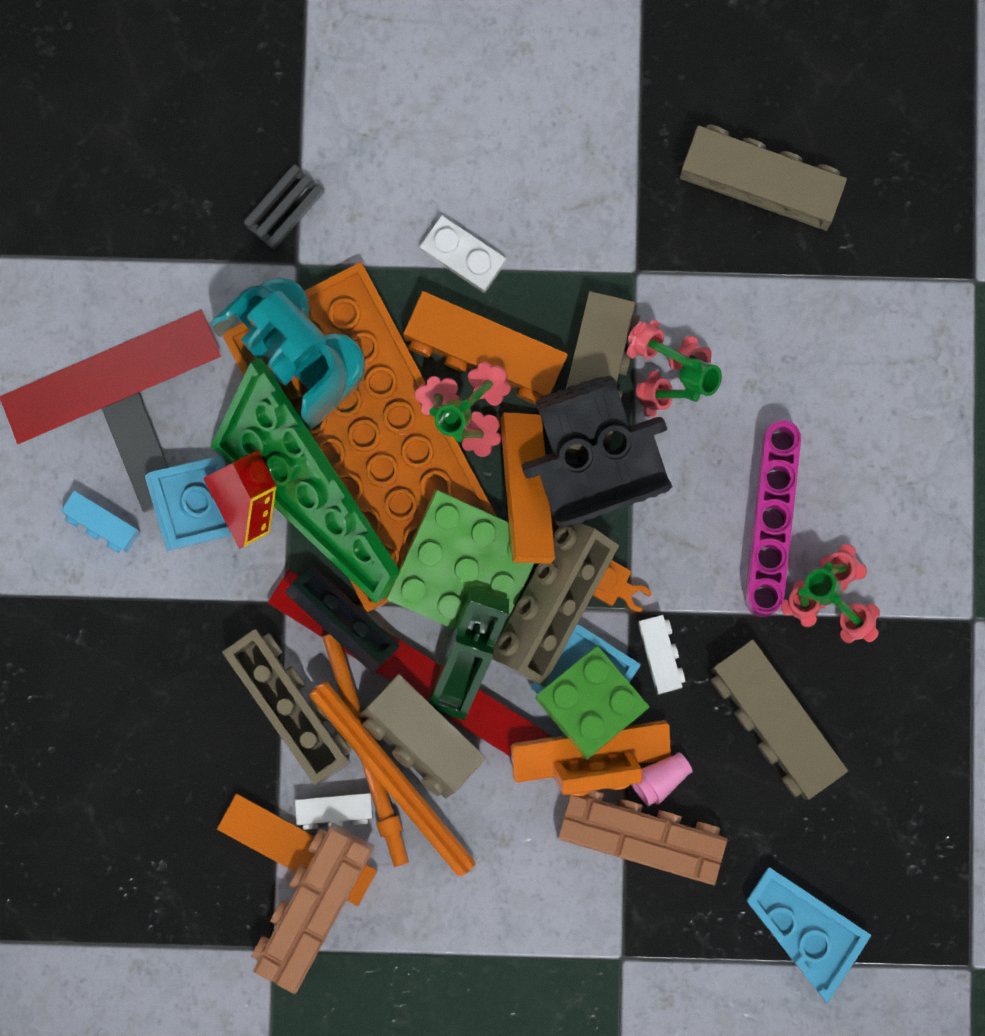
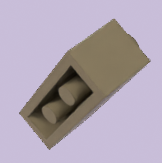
M399 674L358 715L364 721L363 726L372 737L377 740L383 739L394 749L392 751L394 758L404 767H412L423 777L421 782L425 788L436 796L441 794L444 798H447L454 794L486 759L476 747Z

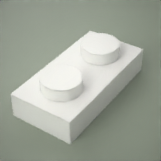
M443 216L439 218L420 246V251L484 294L506 263L504 256Z

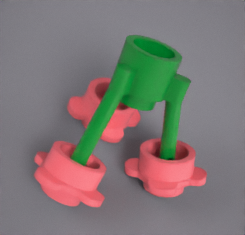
M655 319L651 320L650 323L640 321L631 330L628 337V344L630 346L627 349V356L633 359L640 355L646 359H651L660 352L669 357L670 368L680 370L679 378L685 390H673L671 383L667 379L661 378L660 372L650 371L648 378L636 386L638 401L644 406V415L649 418L655 417L657 410L667 409L673 399H688L697 402L701 394L705 396L713 395L718 390L722 380L721 369L716 365L710 364L712 353L708 347H701L698 344V339L689 335L683 339L682 346L677 351L663 344L664 333L659 329V322Z
M850 544L842 545L837 553L824 556L820 563L821 569H816L809 573L805 581L795 582L789 598L785 599L781 606L783 614L787 616L793 615L800 620L804 627H811L816 624V616L819 611L833 603L842 612L840 624L843 630L840 632V637L846 643H852L857 639H865L867 642H872L879 634V631L876 629V619L880 615V609L875 604H868L867 606L852 604L848 606L839 597L841 591L848 588L849 583L856 579L862 580L867 575L866 566L858 561L855 556L856 549Z

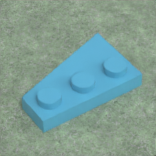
M768 867L746 902L825 1003L828 1004L872 935Z

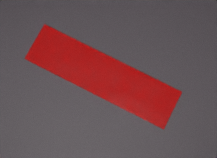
M201 309L0 396V400L18 445L222 356Z

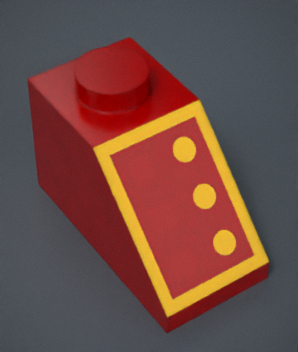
M259 450L203 478L239 549L270 533L277 485Z

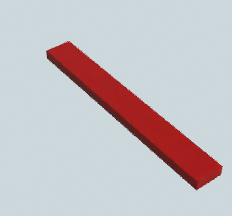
M289 569L267 603L318 636L329 635L323 627L285 593L290 584L299 577V575ZM384 630L400 645V648L376 672L389 681L399 674L428 702L440 664ZM342 646V649L345 653L355 658L348 650H346ZM479 689L465 720L441 713L509 757H511V745L513 743L553 737Z

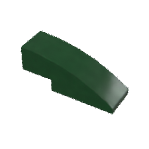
M471 586L428 703L438 712L462 720L466 719L494 656V646L509 615L508 598Z

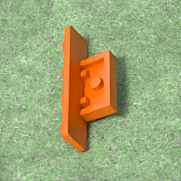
M665 720L627 726L588 760L585 759L566 735L518 742L511 745L512 772L515 782L519 783L554 777L562 794L583 796L590 791L607 788L621 790L629 787V785L642 783V768L639 764L660 761L671 756L670 730Z

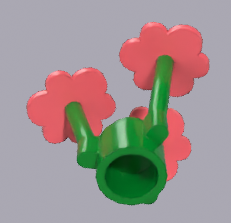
M481 362L477 369L471 370L468 374V381L475 388L473 393L464 401L456 394L458 385L452 378L440 380L437 376H431L427 380V385H420L416 389L415 397L422 404L421 412L424 415L434 416L437 429L444 435L454 436L456 442L462 441V447L466 451L474 450L477 456L486 457L492 452V446L500 444L501 435L497 432L500 427L498 418L494 415L484 416L481 412L472 413L470 407L479 399L484 398L491 405H499L503 401L504 396L510 393L511 387L506 382L508 375L503 367L498 365L491 367L488 362Z

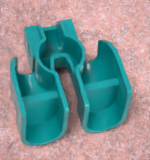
M281 277L268 279L259 286H251L242 291L209 325L214 333L220 337L240 320L250 330L240 340L256 359H263L266 366L268 365L274 372L273 375L276 381L282 386L283 384L286 385L296 376L307 387L309 391L303 395L301 415L307 427L313 430L358 387L364 378L366 369L364 354L357 342L347 335L338 333L324 335L309 320L311 313L309 299L299 284L291 279Z

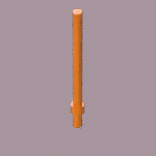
M330 634L325 635L322 638L341 699L363 725L364 721L358 716L362 709L342 645ZM361 760L379 818L376 825L380 838L385 837L393 866L397 867L409 863L400 834L403 831L399 815H394L387 790Z

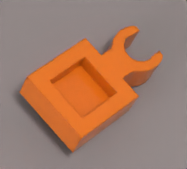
M611 560L593 597L610 607L614 605L617 598L625 601L626 606L631 611L641 613L643 609L632 602L633 594L641 592L650 597L652 593L645 586L627 583L632 571Z

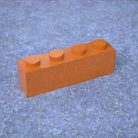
M422 291L403 333L404 340L410 343L408 348L411 351L428 358L431 353L446 359L444 364L458 372L466 373L467 369H477L481 362H488L491 367L496 365L503 367L508 375L506 382L510 387L518 390L517 396L532 404H536L535 402L544 397V395L554 392L568 358V354L424 291Z

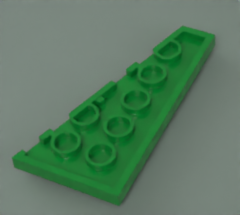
M258 358L250 362L212 441L211 447L220 456L223 455V458L229 464L259 450L277 485L274 507L375 604L386 598L401 571L263 359Z

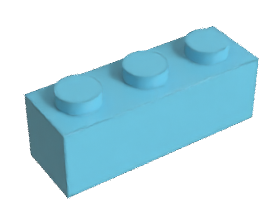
M73 491L61 510L66 515L65 521L75 527H78L79 524L87 528L86 534L96 540L100 537L108 541L106 546L117 553L121 549L127 553L140 533L133 526L76 491Z

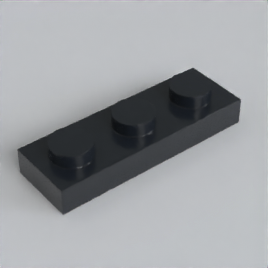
M313 565L293 581L285 591L299 607L373 674L400 648V645Z

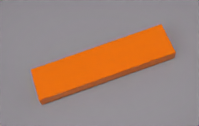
M504 412L500 418L512 562L551 564L555 559L550 504L540 475L526 478L521 466L528 461L545 456L542 418L539 414Z
M239 794L235 795L217 830L294 872L297 871L300 864L308 868L315 855L308 850L315 838L314 835ZM365 864L347 901L359 906L378 870Z

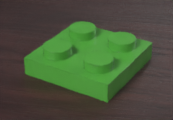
M598 645L535 697L536 701L586 760L649 708V705Z

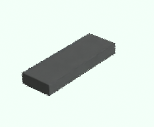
M138 392L101 409L142 511L145 513L154 509L145 475L152 471L169 468Z

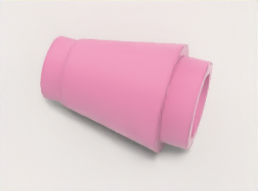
M678 752L674 756L642 768V783L632 784V787L646 806L649 807L653 803L659 805L687 775L692 773V768L687 759Z

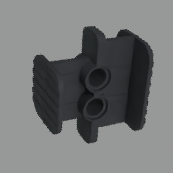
M612 376L596 377L593 380L584 381L575 386L572 385L567 389H561L555 393L544 395V397L535 402L553 453L528 461L521 466L526 478L540 475L553 518L559 527H568L588 519H594L596 516L608 514V512L613 510L617 511L636 502L657 497L659 494L666 493L672 488V483L668 479L654 435L667 430L665 420L662 417H656L629 426L617 389V382ZM611 431H619L623 435L621 446L612 451L604 449V437ZM571 445H583L585 447V456L580 462L571 464L565 461V452Z

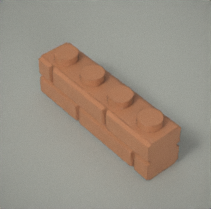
M590 791L583 796L570 795L558 840L715 885L728 839L719 836L721 828L697 821L696 828L694 829L681 825V816L658 810L657 817L641 813L643 805L624 799L619 800L618 806L602 802L604 794L597 791Z
M331 823L327 832L322 829L318 830L308 849L315 854L308 868L300 864L289 885L296 889L289 903L281 900L270 922L276 924L270 939L262 935L251 955L252 958L257 960L253 969L254 973L276 983V985L291 993H297L374 849L372 843L357 835H353L351 832Z

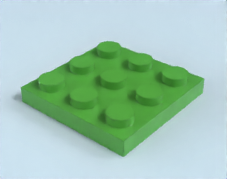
M435 489L399 566L401 572L387 594L386 599L454 629L470 588L474 586L509 599V615L501 630V635L534 563L512 562L509 521Z

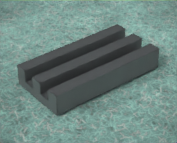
M294 164L243 223L274 250L324 194L325 190ZM297 178L300 182L259 227L257 223ZM306 188L310 189V194L272 237L268 235L267 232Z

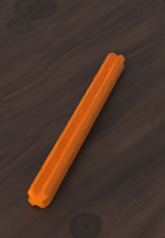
M322 682L317 685L309 694L312 701L454 873L458 876H464L475 866V860L330 684Z

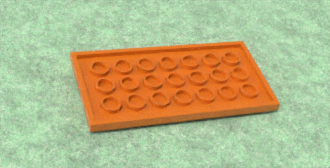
M362 262L305 290L304 292L309 299L311 309L309 320L324 335L338 333L347 335L356 341L363 351L366 364L364 378L358 387L313 430H310L308 427L307 429L397 567L399 568L435 489L496 516L454 436L442 434L435 425V417L424 415L421 412L422 404L416 400L415 391L420 385L427 384ZM241 323L227 330L222 336L244 376L250 362L256 360V358L240 340L250 331ZM267 365L268 369L270 370V372H271L272 375H273L274 372H273V371L269 368V366ZM295 376L286 385L283 384L281 386L279 384V386L302 419L303 395L309 390ZM351 581L367 614L391 602L384 598L375 604Z

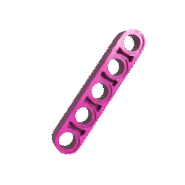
M786 420L773 423L765 432L761 443L745 590L746 607L753 615L759 617H768L775 613L782 606L785 597L801 447V433L798 427ZM780 431L786 433L791 439V447L787 450H779L774 447L771 442L773 433ZM773 470L781 471L787 478V486L778 490L772 488L767 481L768 472ZM768 509L777 510L783 517L782 527L772 529L766 526L763 521L764 511ZM764 548L774 550L779 558L778 566L769 569L761 565L758 558L759 551ZM765 587L772 591L775 599L772 607L762 608L756 604L754 600L756 589Z

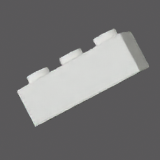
M661 615L639 621L638 626L657 695L683 688L682 683L685 682L682 668H677L675 659L679 658L676 644H671L669 635L672 634L669 619L664 620V616Z
M371 793L295 800L297 825H303V830L318 829V823H328L329 828L331 823L341 827L343 826V821L353 820V825L368 824V819H373Z

